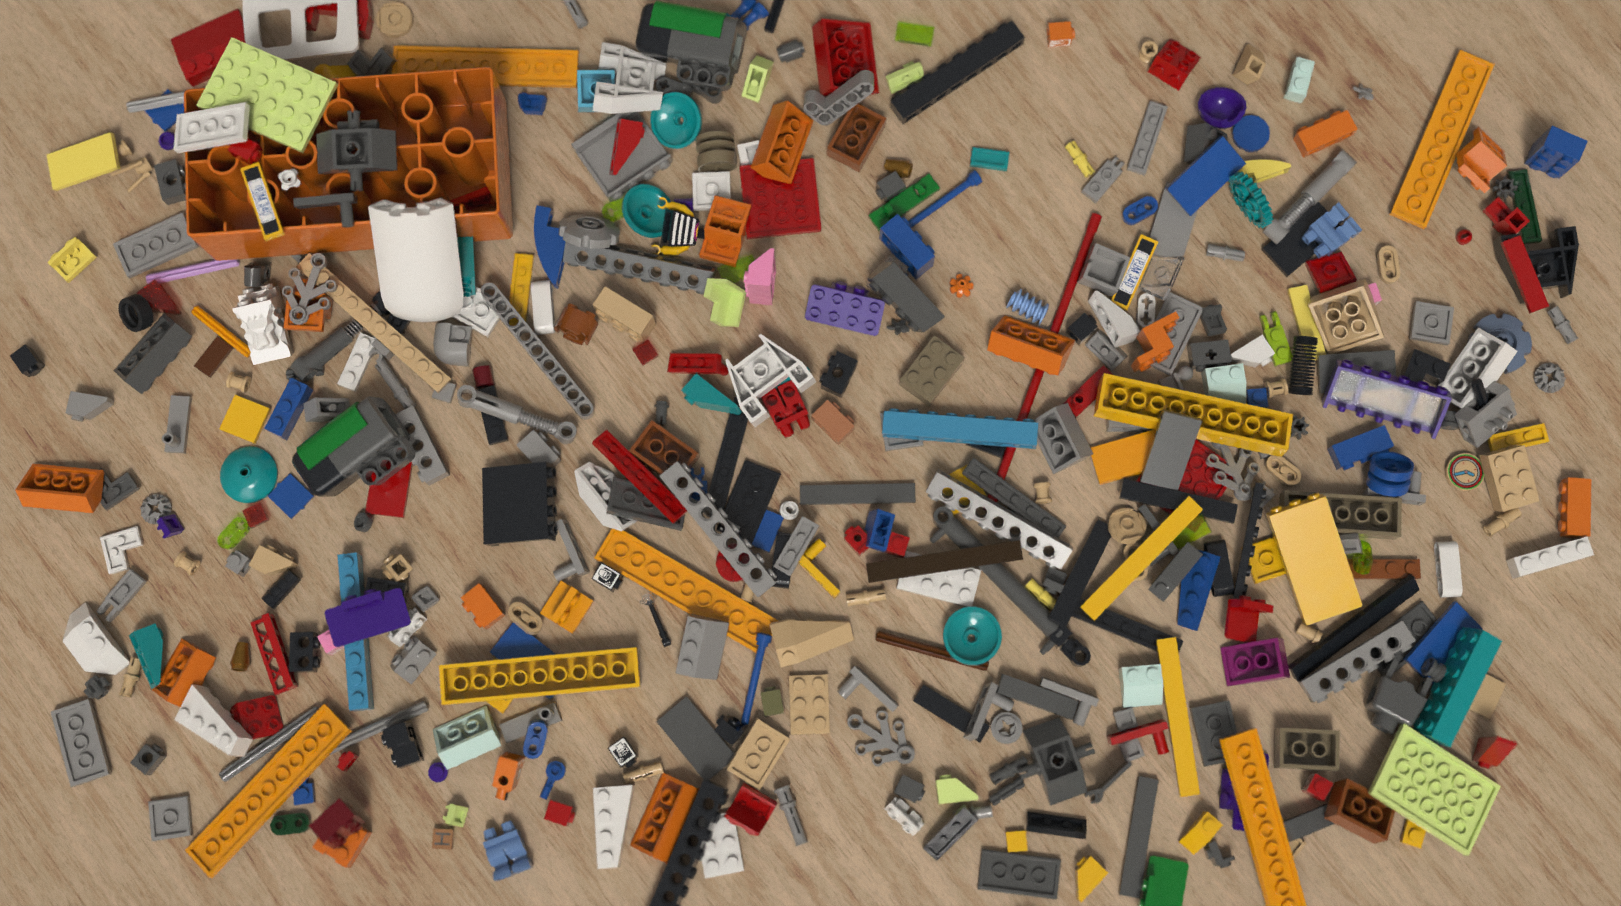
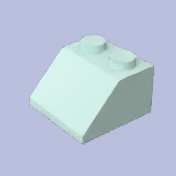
M1243 363L1205 368L1201 376L1205 395L1246 404V377Z
M1161 664L1121 667L1118 669L1123 708L1162 705L1163 678Z

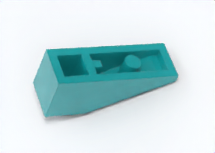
M697 373L681 390L685 395L684 400L690 405L695 404L699 408L737 415L742 413L733 401Z
M155 623L133 631L129 635L151 689L160 685L163 633L159 627L157 628Z

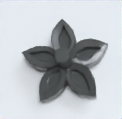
M892 319V325L887 326V329L895 330L894 333L896 335H899L901 332H909L910 330L906 326V320L897 322Z

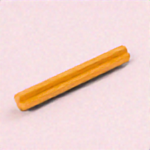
M195 306L192 309L191 313L245 357L248 358L250 356V349L242 340L201 307Z

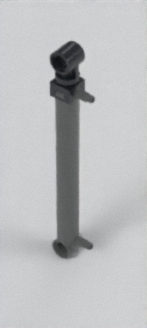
M943 506L935 510L933 523L940 529L930 538L932 543H935L946 534L960 549L984 546L952 514L950 509ZM945 513L948 516V520L941 522L938 520L937 515ZM1002 563L979 566L990 580L1048 637V641L1040 649L1042 655L1049 652L1054 646L1058 648L1063 644L1059 650L1074 666L1082 667L1090 661L1091 653L1089 649L1084 647L1074 636L1068 639L1073 633L1067 627L1063 628L1048 620L1050 612ZM1080 651L1085 655L1083 662L1076 660V652Z

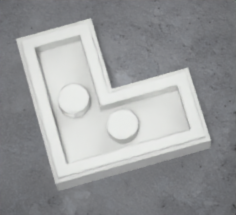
M138 526L100 537L108 573L112 575L130 569L125 551L144 545Z

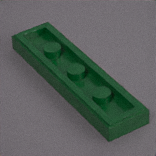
M1528 170L1509 171L1507 173L1508 179H1515L1513 186H1518L1517 190L1513 191L1515 194L1514 198H1512L1514 209L1518 207L1530 220L1519 231L1524 244L1539 243L1542 241Z

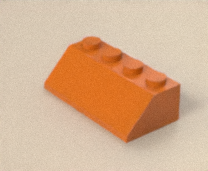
M788 100L773 105L751 168L765 178L788 184L792 183L813 120Z
M1004 315L991 331L987 351L993 352L998 356L1010 358L1014 362H1021L1031 368L1046 371L1050 375L1058 376L1065 367L1075 340Z
M32 464L15 491L23 507L94 513L102 500L104 471Z
M662 773L630 846L655 859L668 863L699 789L666 773Z

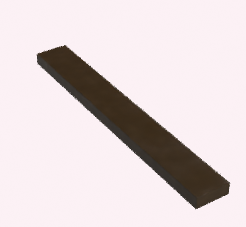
M1018 540L866 563L868 581L873 583L1023 560L1021 541Z

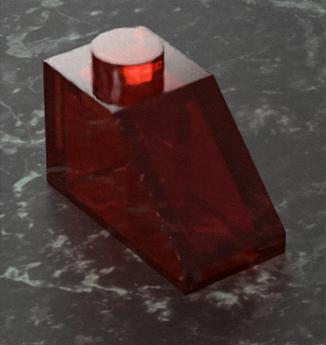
M155 279L136 292L149 302L153 312L174 315L182 313L163 286Z

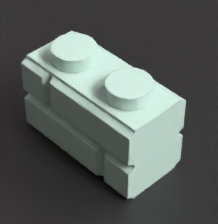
M1300 57L1295 59L1290 71L1284 99L1298 103L1303 102L1307 95L1315 64L1314 61Z

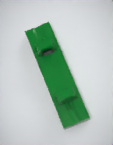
M927 174L872 212L868 218L880 232V228L898 214L902 217L938 192L940 187L932 176ZM915 189H917V191H918V193H919V197H918V195L915 193V191H914Z

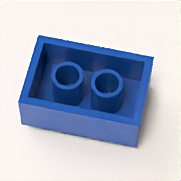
M1551 126L1532 144L1524 164L1529 165L1533 170L1547 173L1551 178L1559 179L1580 161L1588 141L1555 126Z
M897 214L880 228L879 239L917 280L933 266L935 252L930 245H925L921 241L922 237L917 231L913 232L909 227L910 224L905 217L901 218Z

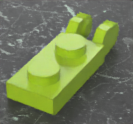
M1274 311L1271 312L1274 327L1269 328L1265 314L1260 316V322L1264 338L1275 352L1271 359L1276 367L1291 362L1293 360L1291 357L1293 356L1291 355L1292 352L1284 329L1280 325L1278 314Z

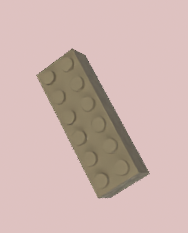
M1284 490L1280 493L1279 506H1288L1290 501L1296 499L1302 501L1308 499V495L1319 492ZM1319 493L1327 498L1339 535L1358 533L1359 537L1392 540L1401 537L1402 498Z

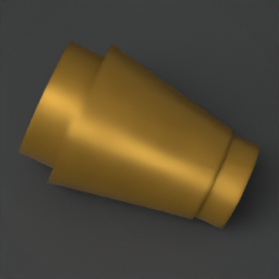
M886 159L884 170L890 173L896 171L902 179L910 178L913 164L904 160Z
M237 642L230 662L231 670L246 672L247 668L250 667L248 643Z

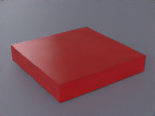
M1342 251L1306 261L1305 266L1320 293L1354 283L1357 280Z

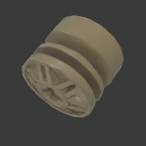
M709 131L695 138L696 151L699 153L697 156L699 172H729L737 168L736 154L733 152L735 149V143H733L734 134L727 131Z

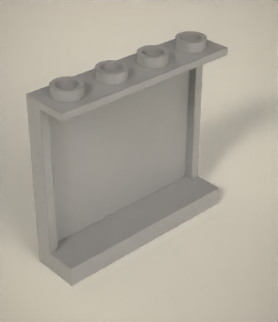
M638 112L618 113L571 144L573 150L610 203L620 200L632 187L640 185L644 180L652 179L656 172L667 169L671 165L670 163H672L671 155L667 154ZM617 119L643 122L642 127H645L644 137L640 139L639 144L617 175H609Z

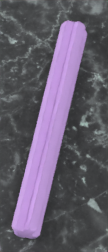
M239 259L211 260L147 274L146 282L149 285L236 267L240 265Z

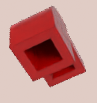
M1499 197L1482 210L1494 223L1492 227L1503 235L1517 234L1530 222L1518 207L1511 211Z

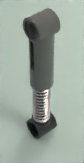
M379 291L372 298L373 303L370 304V307L380 316L382 314L385 316L389 315L390 312L385 308L381 292ZM353 319L352 322H349L350 324H347V327L344 326L342 328L340 326L308 354L296 359L291 364L290 369L303 383L309 381L316 375L317 370L353 342V336L356 337L355 334L361 332V329L364 330L363 326Z

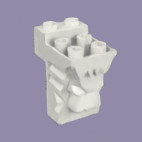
M270 283L262 285L259 290L254 291V288L242 290L243 293L238 296L239 302L233 308V312L236 314L237 319L242 321L240 326L246 332L244 337L248 342L253 365L293 355L294 352L288 331L284 329V317L281 310L284 308V303L279 286H273Z

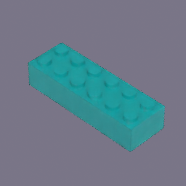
M1463 627L1459 631L1457 640L1450 649L1447 661L1444 664L1447 667L1446 673L1440 681L1432 685L1431 693L1419 717L1414 722L1413 730L1433 743L1451 747L1502 640L1481 629Z

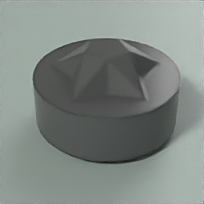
M364 512L359 513L354 520L355 529L360 532H367L372 526V516Z

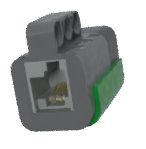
M656 1L655 3H647L642 9L635 44L637 50L645 56L659 61L678 64L676 75L683 83L718 91H727L732 87L734 74H738L747 26L740 18L731 17L725 12ZM686 71H690V76L683 79V74ZM704 74H708V79L705 82H701V77ZM722 77H726L725 84L719 85V80Z
M368 396L361 402H354L299 445L296 449L297 452L292 457V463L314 495L318 497H334L360 478L366 485L383 484L415 458V450L408 441L411 438L389 404L382 398ZM403 449H405L406 451L405 458H402L401 452ZM388 461L391 462V468L389 470L386 467ZM373 472L376 474L375 481L371 478Z

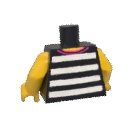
M664 197L659 198L666 202L664 206L657 205L659 209H665L661 243L660 245L653 244L651 246H656L659 249L658 253L654 254L679 255L687 251L690 246H695L697 238H705L704 228L699 227V219L694 218V213L686 205L673 201L668 202Z

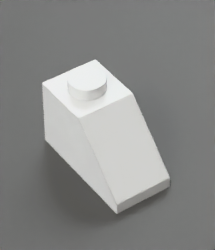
M1261 335L1231 354V361L1238 364L1243 363V365L1257 367L1261 364L1264 367L1272 361L1271 357L1275 352L1264 336Z

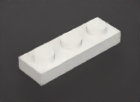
M360 332L337 383L339 386L357 392L371 360L368 354L371 350L375 349L371 344L376 338Z

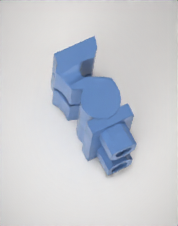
M1338 202L1329 212H1326L1309 226L1302 239L1308 245L1315 240L1319 246L1313 252L1318 258H1321L1325 255H1331L1347 243L1350 237H1356L1362 229L1352 217L1347 219L1350 216L1349 213ZM1338 223H1340V224L1343 223V225H1341V226H1339V227H1337V228L1335 229V227L1338 225Z
M512 821L501 824L504 832L501 836H497L494 827L484 831L485 842H483L489 863L495 868V872H493L494 881H500L534 868L531 859L527 855L528 851L521 832L516 829ZM509 858L513 860V865H510Z

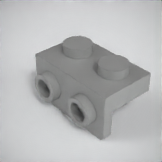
M414 636L413 639H409L405 643L403 651L394 656L390 667L403 679L412 684L436 656V653Z

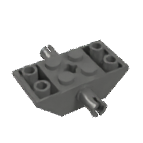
M353 110V112L347 111L348 129L329 130L317 134L318 174L349 173L350 191H363L362 173L398 171L396 131L360 128V111ZM355 147L358 148V151L353 154L352 151H355Z
M1060 718L1022 731L1033 763L1017 768V773L1026 771V773L1019 775L1020 780L1038 775L1050 806L1087 793L1084 772L1079 759L1095 754L1094 748L1086 751V749L1093 747L1091 742L1074 748L1070 735ZM1053 756L1060 759V762L1057 763L1058 766L1053 764Z

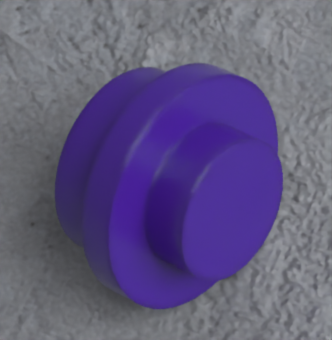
M172 132L162 133L159 137V145L164 150L174 149L175 134Z
M437 762L430 766L428 775L432 781L442 782L447 778L448 770L443 763Z

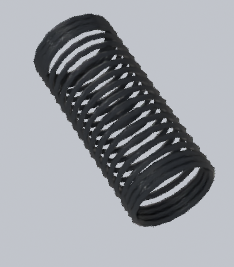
M1293 337L1294 343L1292 348L1294 350H1292L1293 353L1291 354L1293 356L1291 359L1293 360H1291L1292 364H1290L1293 367L1290 368L1292 370L1290 371L1291 377L1289 378V383H1291L1288 388L1289 394L1313 395L1312 387L1293 385L1314 386L1313 384L1296 383H1314V381L1293 378L1315 379L1314 377L1295 376H1314V374L1298 373L1297 371L1315 372L1313 370L1295 368L1315 369V367L1308 366H1315L1316 364L1294 361L1316 362L1315 360L1296 358L1316 359V357L1312 356L1317 354L1296 351L1317 352L1316 350H1310L1317 349L1315 347L1318 345L1317 337ZM1296 344L1314 345V346H1300V345H1296ZM1297 354L1311 355V356H1299V355H1297Z

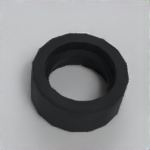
M134 294L120 300L118 311L127 329L132 332H139L152 326L154 320L153 311L149 302L143 296Z

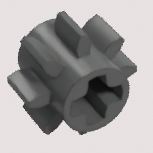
M1506 176L1501 181L1497 179L1495 182L1497 186H1494L1492 191L1497 192L1496 198H1503L1504 201L1509 196L1514 198L1515 194L1513 191H1516L1518 186H1513L1515 179L1509 180Z
M1296 415L1293 416L1290 438L1296 436L1297 440H1300L1301 434L1305 436L1308 434L1305 429L1309 424L1305 423V417L1297 419ZM1296 425V427H1300V430L1298 431L1297 428L1294 429L1293 426Z
M94 676L85 683L87 689L83 692L88 698L93 699L95 697L96 700H99L109 693L107 687L110 683L105 677L99 678Z

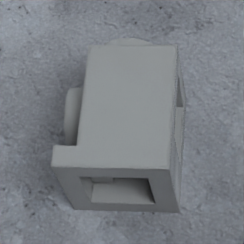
M236 550L228 556L225 567L245 577L251 568L248 566L251 558Z

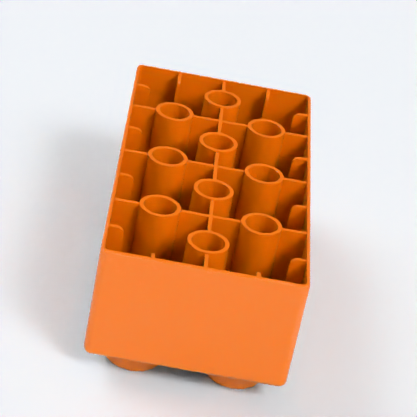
M490 67L330 78L338 86L304 153L248 130L247 138L258 143L263 149L261 159L258 162L262 166L285 235L267 242L264 240L240 168L246 167L249 164L233 157L229 153L228 148L230 144L185 152L187 234L217 261L374 249L368 206L382 200H388L394 203L406 204V207L412 208L417 207L416 203L429 202L439 198L450 201L486 186L492 195L490 203L467 211L464 204H460V214H454L457 237H473V242L510 239L513 236L507 104L495 74ZM205 88L187 89L184 92V113L202 110L196 105ZM353 110L360 111L361 120L378 119L379 129L396 131L398 171L362 173L363 191H350L349 173L318 174L317 134L338 129V121H348L347 111L353 112ZM355 147V151H352V153L355 154L358 148ZM296 169L298 172L297 177L301 181L300 186L291 187L287 191L283 190L281 187L282 182L278 177L279 174L285 170ZM354 193L357 195L358 203L352 204L354 226L342 227L340 205L298 209L294 207L293 199Z

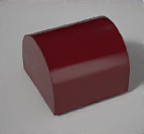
M483 365L472 369L476 389L495 385L491 366Z

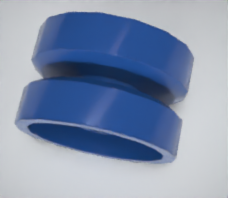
M1384 451L1373 454L1369 464L1370 470L1367 473L1366 485L1372 491L1384 496L1397 497L1407 494L1411 484L1410 478L1414 471L1412 460L1396 452Z

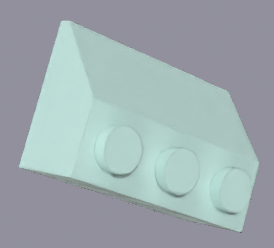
M487 705L432 729L437 754L447 770L502 746L499 733Z

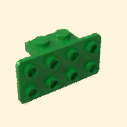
M1150 856L1146 878H1143L1141 885L1143 895L1139 899L1138 906H1182L1189 869L1188 863Z

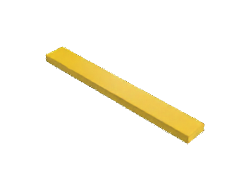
M1188 496L1080 608L1095 621L1203 509Z
M1176 637L1157 639L1156 646L1159 664H1161L1163 692L1179 797L1199 795L1200 790Z

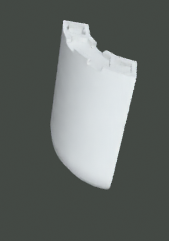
M439 198L429 202L416 203L417 207L412 208L406 207V204L394 203L388 200H382L368 206L380 292L385 308L395 317L415 322H436L459 314L463 307V286L453 204Z

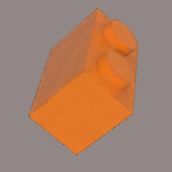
M480 583L461 597L464 601L462 606L468 613L471 611L474 614L475 618L473 620L479 628L483 626V628L489 629L505 616Z

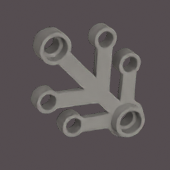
M315 253L310 258L313 268L306 286L301 279L302 274L299 269L292 268L289 270V277L293 279L301 295V300L298 304L294 297L295 290L291 286L287 285L282 289V294L287 298L292 308L289 317L294 324L302 325L308 321L310 314L320 309L327 310L331 306V302L327 298L322 297L317 303L307 307L309 300L328 291L335 292L338 287L334 280H327L325 284L314 289L320 270L327 265V259L321 253ZM322 259L323 263L321 265H317V261ZM294 271H298L296 277H292ZM330 283H334L332 289H328ZM287 289H291V293L289 295L285 294ZM323 301H327V305L325 307L321 306V303ZM303 313L302 318L298 319L297 314Z
M1211 442L1214 448L1221 450L1227 463L1226 465L1220 462L1215 454H1210L1206 458L1205 462L1209 467H1215L1220 470L1213 476V481L1216 484H1222L1233 490L1234 496L1238 500H1249L1253 495V489L1250 485L1254 476L1260 471V466L1255 462L1250 463L1247 467L1248 473L1244 481L1241 477V471L1252 451L1240 449L1239 458L1235 463L1227 445ZM1226 474L1232 476L1235 482L1227 479Z
M881 710L876 715L877 720L880 722L882 734L863 723L862 717L858 714H853L848 718L847 724L850 729H859L878 741L866 745L858 744L855 748L858 755L863 756L866 752L889 748L895 753L884 756L880 754L874 755L872 763L875 766H881L883 763L895 760L902 764H909L913 761L915 751L906 743L905 725L903 722L896 721L893 724V730L897 733L899 745H897L891 739L886 711ZM880 713H885L886 718L884 720L879 719L878 715ZM853 719H858L859 724L857 726L852 725L851 721ZM897 723L902 724V730H896L895 725ZM859 746H863L865 748L864 753L858 752L857 749ZM906 750L909 756L903 758L901 756L902 751ZM875 757H880L882 759V762L880 764H876L874 762Z

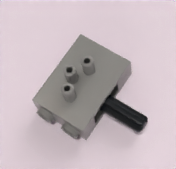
M1479 378L1471 381L1475 398L1454 414L1463 439L1477 448L1499 429L1505 430L1508 426L1507 423L1517 415L1514 407L1515 403L1510 395L1511 391L1506 385H1501L1494 381L1484 388L1483 382Z

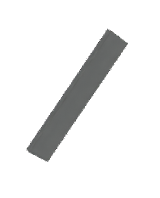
M972 458L962 472V475L1008 509L1059 538L1066 528V525L975 458Z
M915 483L800 485V505L916 503Z
M1138 776L1119 895L1138 899L1140 897L1159 782L1157 779Z

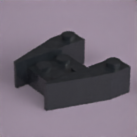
M1576 226L1557 228L1550 232L1551 248L1527 251L1542 289L1558 287L1560 299L1572 294L1579 248ZM1520 233L1503 235L1493 240L1496 260L1520 304H1523L1525 302L1500 244L1503 241L1520 236Z

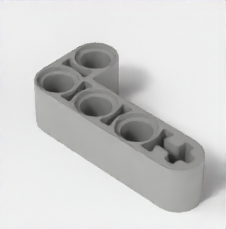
M862 70L826 98L816 90H808L804 94L803 109L805 113L821 125L825 126L833 123L873 92L874 74L869 70Z

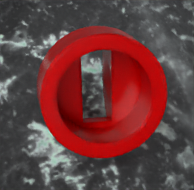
M1462 229L1456 234L1455 238L1458 244L1467 245L1473 236L1470 230ZM1462 235H1468L1467 237L1461 239Z

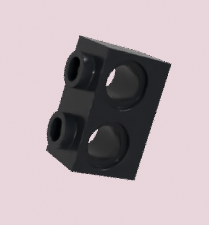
M290 632L289 672H317V668L320 667L318 648L321 646L317 638L318 633ZM305 638H309L310 643L304 648L302 641ZM305 657H308L309 664L308 666L303 667L302 660Z

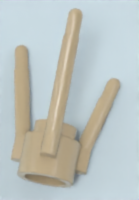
M145 156L120 166L121 169L110 172V175L115 176L133 168L138 175L142 173L143 175L127 189V192H131L145 178L151 176L149 171L153 170Z

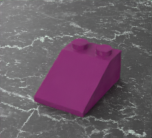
M1272 638L1221 647L1227 686L1290 678L1284 639Z

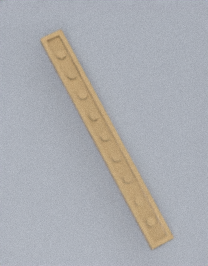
M310 253L296 266L307 278H309L313 268L310 263L312 256ZM326 267L320 270L315 285L319 287L325 284L327 280H334L338 286L337 290L325 293L439 394L451 381V378ZM334 283L328 285V289L334 287Z

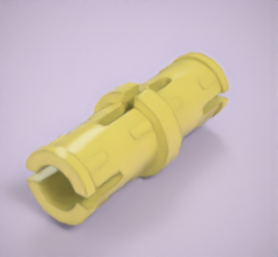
M1075 141L1065 146V149H1067L1074 160V165L1079 167L1085 178L1095 173V170L1086 159L1087 155L1082 153Z
M1032 578L1025 588L1039 602L1052 611L1057 600Z

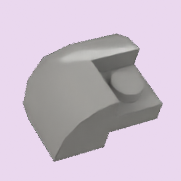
M451 323L436 324L433 341L436 357L448 365L469 367L472 327L452 325Z

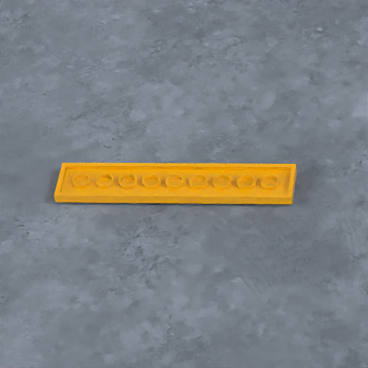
M394 45L393 57L397 61L392 66V74L490 67L495 74L499 86L577 88L578 50Z
M1462 50L1458 51L1389 215L1422 229L1427 227L1456 158V153L1459 151L1495 64Z
M611 529L594 557L597 561L606 564L688 614L730 622L727 637L757 653L758 648L756 641L757 632L772 635L770 623L778 621L624 530Z
M323 704L185 851L209 878H213L352 730L328 705Z
M1251 728L1219 739L1266 906H1307L1257 728Z

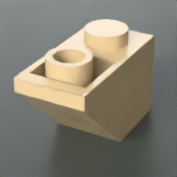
M1247 44L1233 76L1246 85L1259 80L1266 65L1263 53Z
M267 544L266 547L259 545L248 566L268 576H273L285 572L287 569L297 568L298 564L293 562V557L285 553L281 556L276 553V548Z

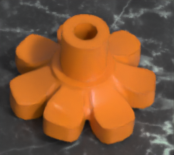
M958 274L956 276L957 280L951 279L950 285L953 286L950 288V292L952 294L956 293L957 298H961L963 294L965 297H968L971 294L969 290H972L974 287L973 283H969L971 278L969 276L963 278L962 274Z

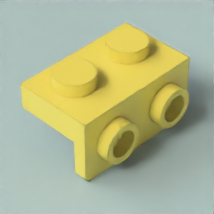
M74 237L67 241L59 252L54 253L47 263L70 283L97 257L82 241Z

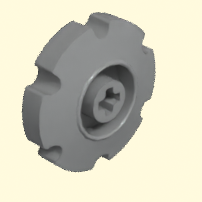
M571 215L569 218H563L560 221L558 233L563 237L564 241L572 245L589 249H604L619 242L620 229L615 226L614 222L602 217Z

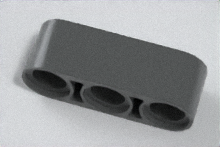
M1328 803L1283 821L1288 841L1300 839L1333 825L1334 823L1324 818Z

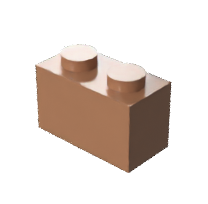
M826 400L811 415V419L839 445L854 431L855 426L853 424L855 422L847 414L844 416L840 412L841 408L834 401L831 403L829 400Z

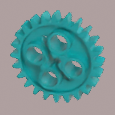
M1237 172L1229 177V187L1231 188L1230 192L1234 195L1233 199L1236 205L1240 207L1241 212H1244V216L1248 217L1249 222H1253L1254 226L1257 225L1258 228L1261 227L1262 229L1271 224L1273 220L1272 208L1268 206L1269 202L1266 199V195L1262 193L1261 188L1257 187V183H1254L1252 178H1249L1247 174L1244 175L1243 172Z

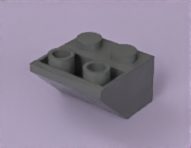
M1208 123L1187 126L1184 162L1190 165L1220 136H1223L1228 141V135Z

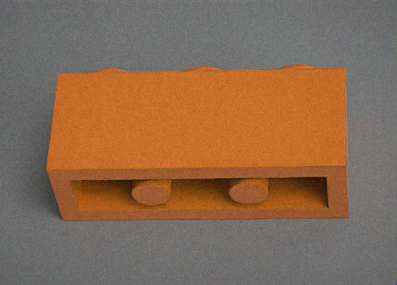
M1348 110L1344 112L1337 111L1326 120L1324 118L1317 120L1313 123V126L1301 127L1297 130V134L1293 139L1304 158L1353 136L1358 129Z
M1567 477L1561 480L1559 484L1561 501L1558 505V511L1561 513V520L1558 523V531L1560 532V537L1577 539L1590 537L1591 479Z

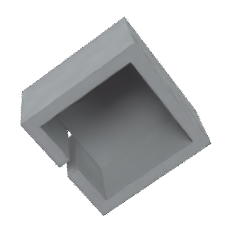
M1095 243L1088 252L1084 263L1086 265L1082 268L1077 283L1112 297L1119 290L1130 257Z

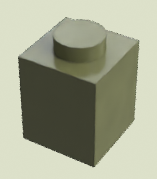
M775 686L764 688V692H760L764 716L784 714L780 689L776 690Z

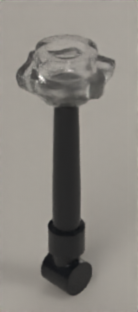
M652 592L642 595V600L639 603L649 606L658 628L659 636L662 638L663 646L672 645L653 605L657 595H653Z

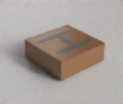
M433 828L432 849L452 850L454 829Z

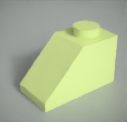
M756 56L750 63L743 88V97L759 103L770 78L773 61L760 56Z
M951 775L939 776L940 780H935L938 804L979 800L977 794L957 778H951Z

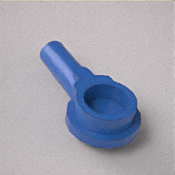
M552 761L546 767L548 779L540 794L541 798L547 800L555 781L564 777L566 770L561 762Z

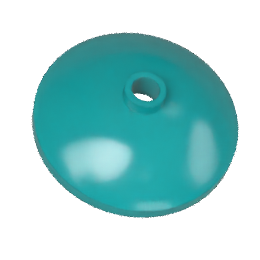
M681 92L667 93L662 96L660 110H653L651 112V128L653 134L662 145L672 149L685 148L691 145L700 133L702 126L700 109L697 103L687 94Z
M640 184L632 187L623 198L622 213L630 228L641 236L648 238L662 236L665 209H659L657 205L664 206L666 204L664 200L659 199L661 197L671 202L662 190L652 185Z
M253 446L242 447L233 451L224 460L220 470V482L223 490L229 497L241 503H255L263 500L273 491L278 479V468L273 457L265 450ZM247 469L248 474L243 476V471Z
M965 607L957 610L949 617L943 630V642L946 650L956 661L965 665L986 663L998 652L1002 641V632L997 619L990 612L979 607ZM973 635L975 640L969 641L968 636Z

